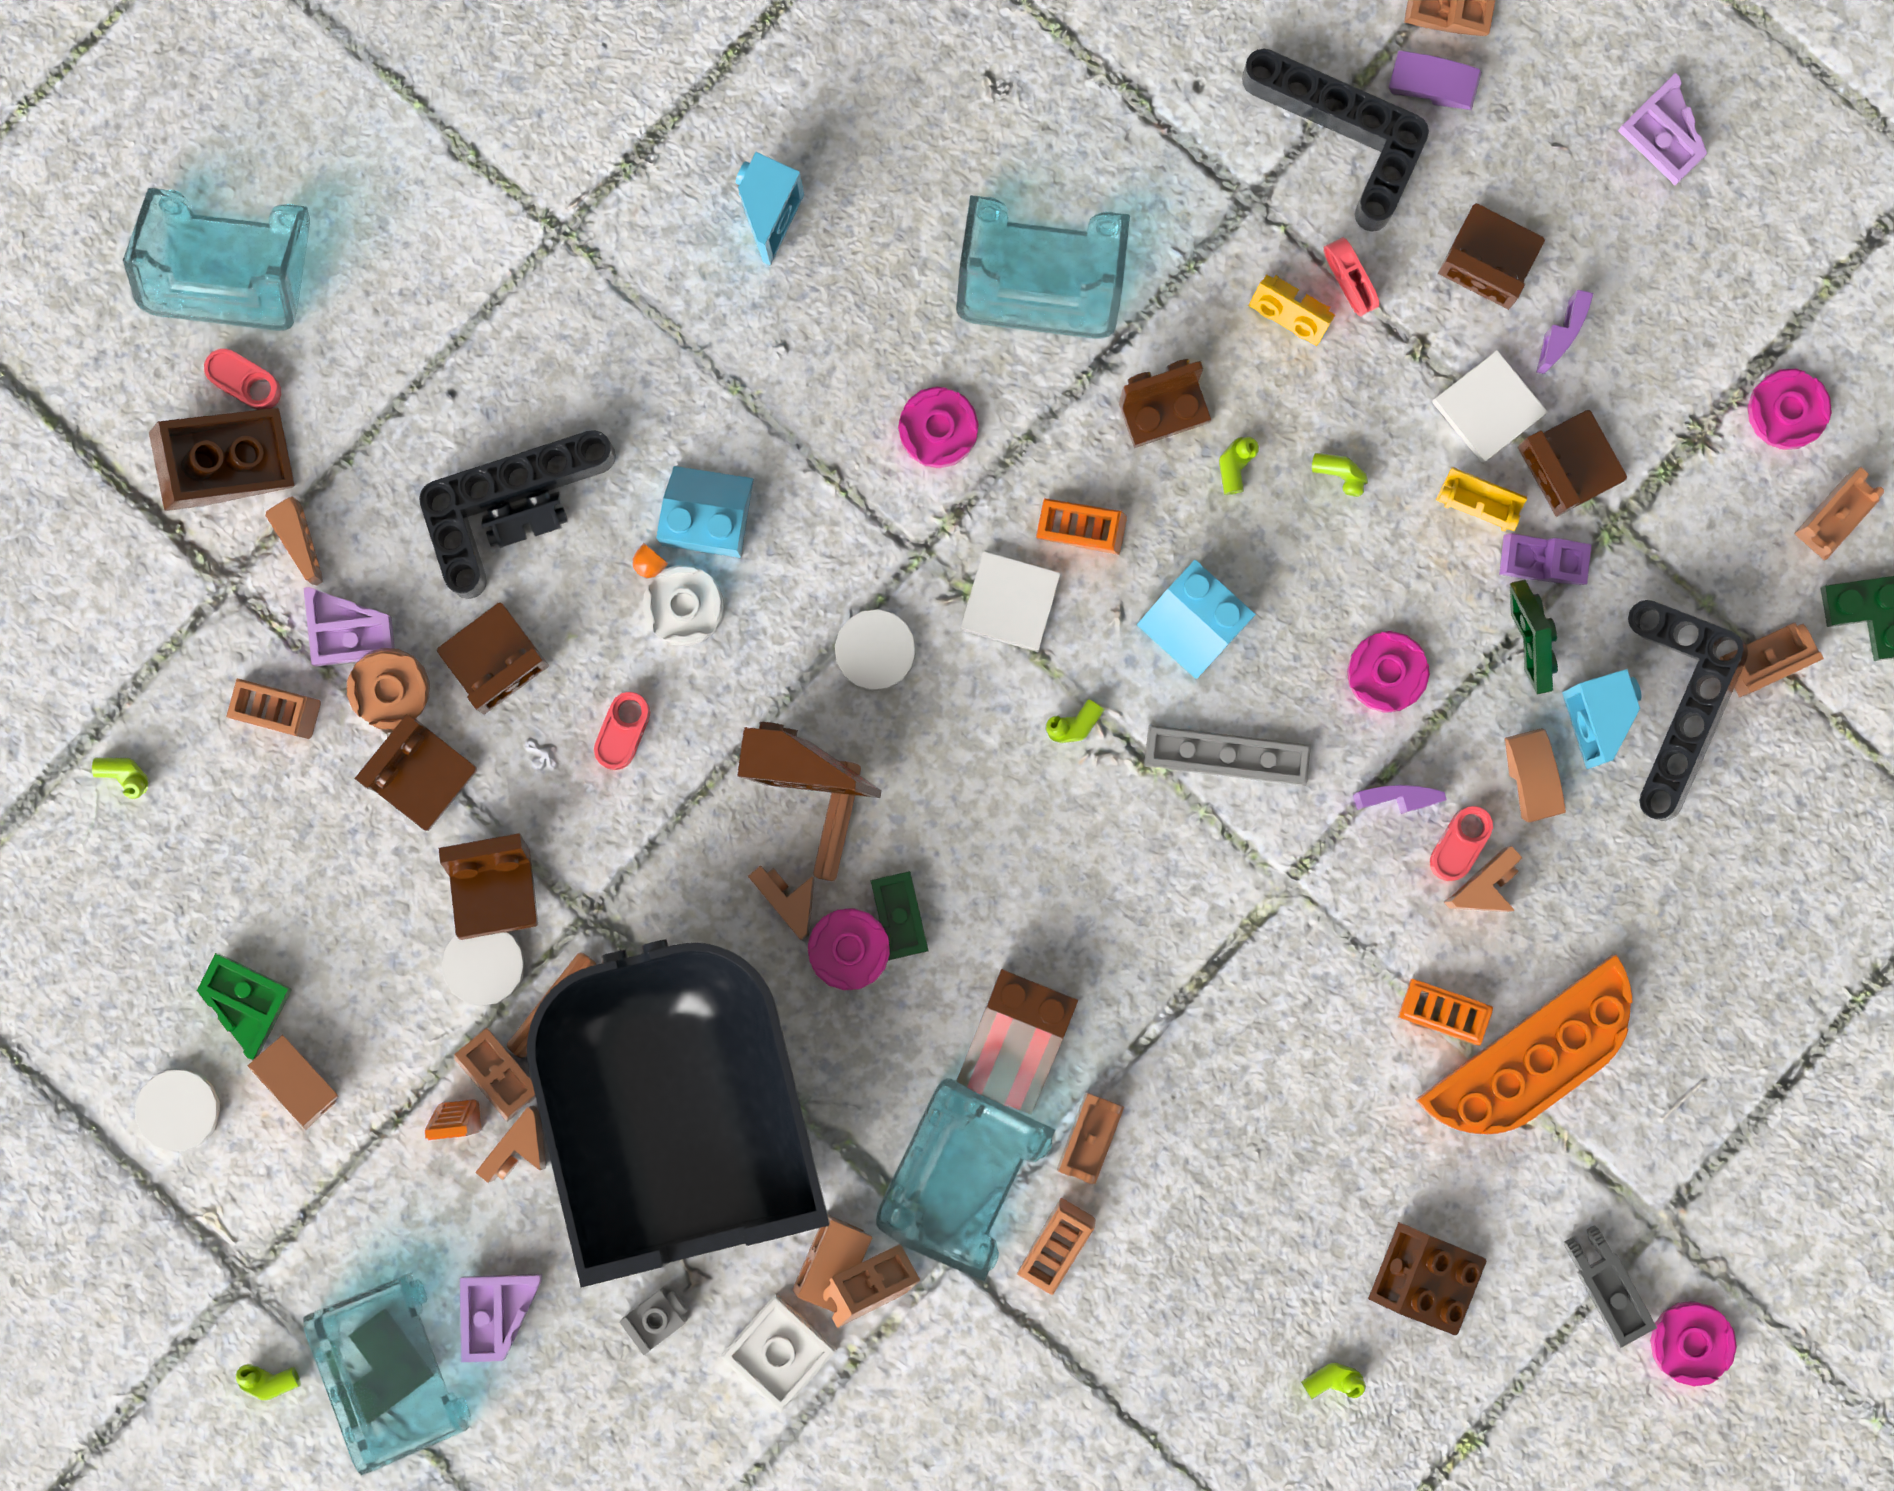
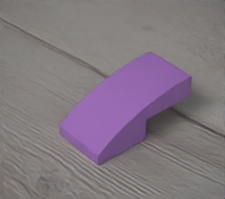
M1398 51L1389 90L1395 95L1430 99L1432 104L1436 106L1472 110L1482 72L1478 68L1425 54Z
M1577 290L1569 299L1563 327L1552 325L1544 335L1536 373L1545 374L1570 347L1585 321L1593 293Z
M1514 533L1506 534L1503 536L1499 575L1554 583L1586 585L1588 582L1591 544L1559 538L1546 540Z
M1407 785L1377 787L1353 794L1357 810L1396 799L1401 814L1447 800L1445 793L1442 791Z

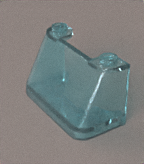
M148 188L123 258L134 301L143 311L160 317L276 331L290 329L297 315L310 228L308 207L280 204L271 210L269 223L194 215L190 202L180 192Z
M970 195L959 268L956 311L961 319L979 325L1102 339L1114 333L1123 288L1130 221L1129 214L1102 212L1090 218L1087 232L1008 222V208L1004 203L992 197Z
M944 1079L935 1089L879 1206L876 1216L878 1229L903 1247L985 1281L989 1271L995 1267L999 1257L997 1242L989 1235L990 1230L1023 1161L1034 1163L1040 1158H1044L1051 1149L1052 1137L1056 1129L953 1079Z
M412 1272L319 1308L303 1317L307 1340L351 1460L360 1475H366L469 1429L467 1421L471 1420V1415L464 1397L457 1398L453 1392L448 1393L422 1323L420 1314L423 1312L422 1304L427 1302V1295L422 1282L419 1279L414 1280Z

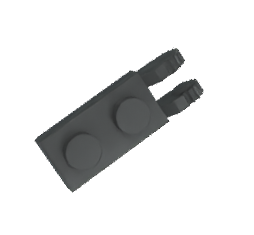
M1594 1225L1587 1229L1588 1239L1602 1259L1589 1265L1580 1244L1573 1237L1566 1240L1564 1245L1572 1261L1579 1269L1577 1273L1618 1347L1622 1348L1657 1329V1326L1618 1255L1612 1253L1602 1233Z

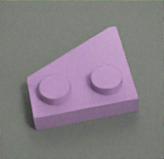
M1676 73L1618 130L1675 186L1707 154L1702 138L1695 130V118L1691 107H1687L1680 90L1682 82Z
M311 587L304 588L311 664L313 666L358 662L368 652L380 648L395 649L391 616L320 592Z
M542 1274L464 1276L460 1278L461 1362L504 1361L542 1282Z

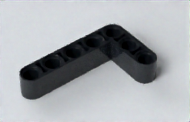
M1263 48L1252 52L1247 58L1242 74V84L1247 92L1381 152L1358 201L1354 214L1356 222L1364 230L1374 232L1384 228L1399 203L1428 139L1429 129L1426 121L1417 114L1275 51ZM1258 66L1265 67L1271 73V77L1266 79L1258 78L1253 74L1252 69ZM1295 82L1301 83L1306 87L1308 93L1296 95L1291 92L1288 85ZM1332 98L1337 99L1343 104L1344 109L1337 112L1332 111L1326 106L1325 101ZM1362 116H1375L1380 121V126L1376 128L1368 127L1362 121ZM1409 131L1415 135L1417 142L1415 144L1404 143L1398 133ZM1386 166L1395 167L1400 172L1401 178L1397 180L1388 179L1383 174L1382 168ZM1378 202L1384 208L1385 214L1380 216L1372 215L1367 210L1366 203Z
M596 430L586 431L426 484L419 496L420 506L447 587L459 597L465 599L476 598L481 595L486 587V574L469 524V516L487 511V509L497 504L512 503L524 499L532 493L541 490H552L608 471L615 462L616 454L607 436ZM597 443L605 446V453L602 458L596 461L586 459L585 454L589 446ZM553 457H565L567 463L561 472L550 473L547 471L548 462ZM523 468L528 471L527 480L519 486L509 484L510 474L514 470ZM478 481H487L489 483L487 494L482 498H472L470 492L472 486ZM442 493L449 494L450 503L447 508L442 511H434L432 508L433 499ZM452 531H460L462 533L461 544L455 549H446L444 546L445 537ZM472 569L475 577L471 585L464 588L458 587L456 578L460 571Z
M1643 600L1633 605L1629 611L1628 622L1631 629L1645 640L1699 660L1639 799L1640 808L1645 815L1655 820L1668 821L1675 818L1683 807L1745 665L1748 648L1744 640L1733 631L1658 602ZM1650 610L1657 611L1660 617L1659 624L1652 630H1642L1640 627L1641 616ZM1687 625L1696 626L1699 633L1697 640L1688 646L1680 645L1678 642L1679 631ZM1726 640L1735 641L1738 647L1735 657L1728 661L1719 660L1716 654L1719 644ZM1717 678L1721 684L1720 693L1713 699H1703L1700 694L1701 684L1706 679ZM1691 716H1701L1704 720V730L1697 737H1687L1683 728L1685 721ZM1677 753L1684 754L1688 761L1687 769L1680 775L1670 774L1667 768L1669 758ZM1658 791H1666L1671 797V805L1664 813H1656L1651 807V799Z

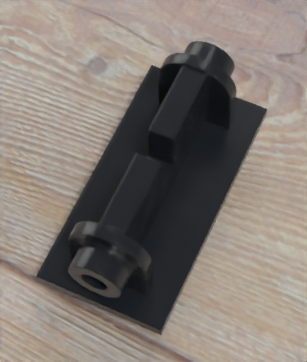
M541 490L526 497L527 502L512 507L510 502H505L487 509L488 514L482 516L481 526L482 529L489 526L492 527V530L486 531L490 546L499 545L500 548H503L504 546L526 540L527 536L523 525L530 523L534 536L561 529V524L567 523L568 518L564 507L557 509L555 505L560 504V492L550 494L549 490Z

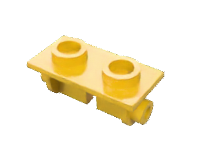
M1266 274L1248 306L1258 311L1262 316L1292 331L1299 338L1305 339L1317 346L1335 317V314L1329 311L1331 307L1326 306L1308 294L1299 303L1294 300L1299 291L1298 288L1282 280L1277 275L1273 278Z
M1451 467L1436 500L1444 503L1445 508L1450 506L1500 526L1501 530L1505 532L1506 529L1514 531L1520 519L1519 514L1527 497Z

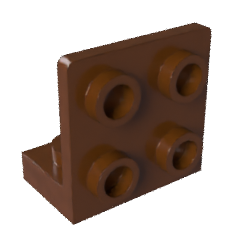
M1475 203L1470 209L1437 274L1509 310L1519 298L1525 286L1524 281L1545 242V238Z
M1189 359L1179 360L1166 367L1167 372L1152 376L1151 372H1144L1127 380L1128 385L1123 386L1119 406L1134 448L1211 422V417L1198 383L1204 369L1201 361L1190 363Z
M1585 410L1544 433L1542 430L1527 437L1517 447L1556 517L1627 480L1624 469L1590 410Z
M502 603L494 605L437 648V653L469 694L467 696L468 700L477 711L484 715L549 667V664Z
M406 714L354 779L365 788L378 793L421 829L429 831L477 772V767L417 719Z
M520 833L438 848L440 864L450 877L455 933L459 940L531 928L538 925L530 849Z
M1398 1222L1368 1299L1400 1315L1452 1335H1457L1487 1260L1482 1256Z

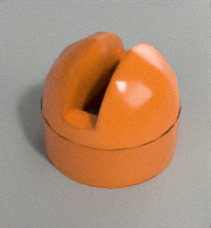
M645 543L640 546L633 557V568L637 574L645 578L655 577L669 564Z

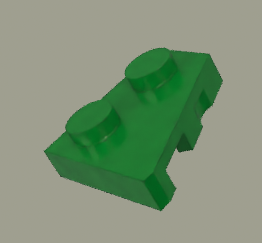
M215 953L197 989L205 1003L216 1012L218 1020L226 1031L231 1032L243 1048L244 1055L252 1061L260 1055L292 991L291 988L218 953Z

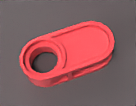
M1341 237L1324 246V255L1328 265L1354 312L1358 316H1362L1378 308L1379 299L1347 239Z
M217 349L206 358L204 363L205 375L219 389L256 410L271 409L279 402L281 386L266 370L229 349ZM258 380L268 381L271 386L268 397L259 401L252 399L250 395L252 384Z
M634 692L621 693L615 697L610 705L594 746L595 758L607 769H624L635 756L651 713L648 703L639 694ZM626 701H636L641 706V716L634 723H625L620 719L619 709Z
M1470 806L1458 811L1454 815L1430 857L1431 870L1439 879L1455 881L1463 878L1470 871L1493 830L1492 818L1486 810L1477 806ZM1469 814L1478 816L1483 823L1481 834L1475 838L1466 836L1461 829L1462 819Z

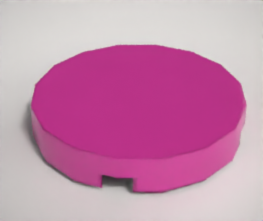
M1780 369L1766 376L1753 389L1748 403L1749 422L1756 435L1768 445L1782 450L1800 449L1817 440L1825 430L1832 414L1831 399L1824 384L1816 377L1812 378L1810 375L1805 374V371L1799 369Z
M936 386L919 391L907 401L900 415L898 431L902 446L912 459L924 466L944 468L956 465L969 455L977 440L979 424L975 409L965 396L953 390Z
M1394 631L1381 632L1361 641L1351 654L1347 667L1348 682L1357 700L1369 709L1384 713L1401 711L1417 702L1426 690L1430 676L1429 664H1427L1425 653L1420 644L1408 635Z
M855 908L839 909L822 917L812 929L808 942L809 961L815 974L828 986L841 990L862 989L875 982L885 970L890 956L889 938L882 924L869 913Z
M1695 1301L1676 1303L1663 1311L1655 1322L1657 1329L1652 1331L1650 1339L1653 1358L1661 1371L1676 1382L1694 1387L1709 1385L1718 1380V1377L1723 1375L1725 1371H1728L1733 1364L1737 1349L1735 1332L1724 1315L1714 1307Z

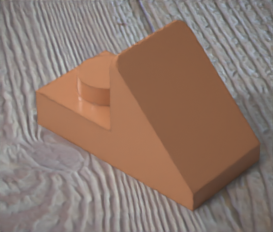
M1512 846L1503 848L1444 903L1449 909L1495 912L1514 911L1513 907L1493 885L1497 883L1502 887L1518 873L1515 865L1522 857Z
M759 866L748 877L798 938L803 941L809 936L815 878H809L787 897L783 891L789 886L778 872L772 868L767 873L762 866Z
M534 1105L525 1109L475 1172L487 1183L494 1181L497 1177L504 1180L519 1162L514 1157L516 1153L520 1154L538 1170L546 1169L542 1123L539 1110Z

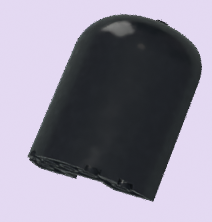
M667 939L642 945L644 953L628 957L626 950L601 955L603 963L572 973L555 985L544 997L533 1016L527 1039L528 1067L581 1288L662 1268L670 1262L742 1244L750 1246L830 1225L774 997L760 973L748 961L728 949L706 943H682L668 946Z

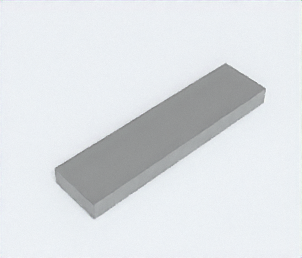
M1149 725L1144 767L1306 786L1311 745Z

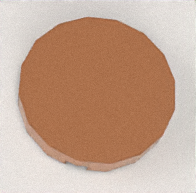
M380 648L368 652L356 662L347 679V697L352 710L359 717L369 722V725L378 729L394 730L406 714L416 719L423 712L429 699L430 681L425 668L413 655L400 649Z

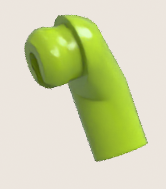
M1240 437L1235 439L1220 456L1219 466L1224 495L1244 492L1241 470L1259 451V445L1254 438Z
M1322 453L1314 454L1312 460L1313 473L1339 476L1345 481L1342 489L1346 495L1359 497L1364 493V484H1368L1367 475L1350 458Z
M1088 699L1077 716L1060 718L1057 715L1051 717L1046 723V731L1049 738L1058 743L1084 740L1104 712V709Z
M98 757L93 759V776L95 778H116L124 788L123 794L126 797L136 799L148 790V778L133 759Z
M1329 1363L1301 1381L1311 1399H1314L1329 1388L1345 1393L1349 1398H1358L1365 1392L1366 1388L1363 1375L1359 1371L1339 1363Z
M245 1364L236 1372V1381L239 1387L244 1392L264 1401L301 1386L300 1377L294 1367L273 1375L258 1366Z

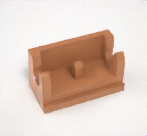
M1862 467L1847 474L1794 533L1824 561L1838 548L1884 494L1882 487L1874 489L1865 482L1869 474Z
M1794 622L1747 644V660L1735 685V690L1740 698L1823 660L1824 658L1821 652L1818 651L1804 624L1797 626ZM1737 650L1720 657V660H1731L1737 654Z
M488 1028L484 1029L454 1054L455 1061L507 1122L524 1105L536 1098L531 1079Z
M283 1035L247 1065L305 1130L337 1102L335 1099L339 1097Z
M1085 1092L1057 1171L1079 1178L1086 1183L1096 1184L1124 1106Z
M828 1215L830 1225L818 1229L792 1290L798 1298L836 1312L837 1305L833 1298L825 1301L823 1292L831 1284L829 1280L833 1276L862 1263L872 1236L854 1225Z
M899 1244L833 1276L829 1280L831 1284L823 1292V1298L825 1301L832 1298L835 1301L837 1311L834 1312L832 1319L837 1328L905 1295L920 1281V1278L903 1247Z

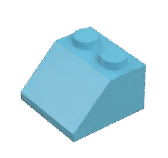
M755 152L750 163L745 161L742 164L736 178V184L739 185V195L762 261L771 266L804 197V190L799 171Z
M674 466L663 497L656 537L661 546L741 558L754 479Z
M1195 559L1151 607L1137 626L1191 676L1197 679L1256 614Z
M1628 669L1579 683L1562 692L1586 769L1614 760L1640 710L1638 701H1641L1642 698L1641 690L1635 677L1630 678Z

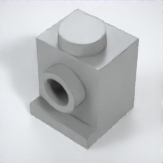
M663 1287L624 1316L619 1323L641 1353L645 1355L688 1321L684 1315L688 1309L675 1291L668 1294ZM653 1312L659 1313L663 1317L662 1326H651L648 1321L649 1315Z

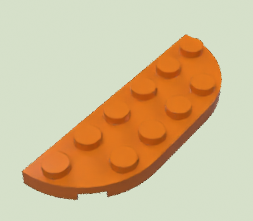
M1617 955L1608 957L1415 1100L1429 1115L1439 1122L1459 1131L1475 1134L1504 1133L1521 1127L1540 1115L1608 1064L1616 1055L1627 1036L1632 992L1627 973Z

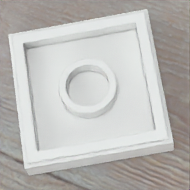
M1497 350L1433 400V404L1482 464L1548 413Z
M983 551L960 630L1038 652L1061 573Z
M776 1293L723 1352L720 1358L782 1413L832 1357L837 1348Z

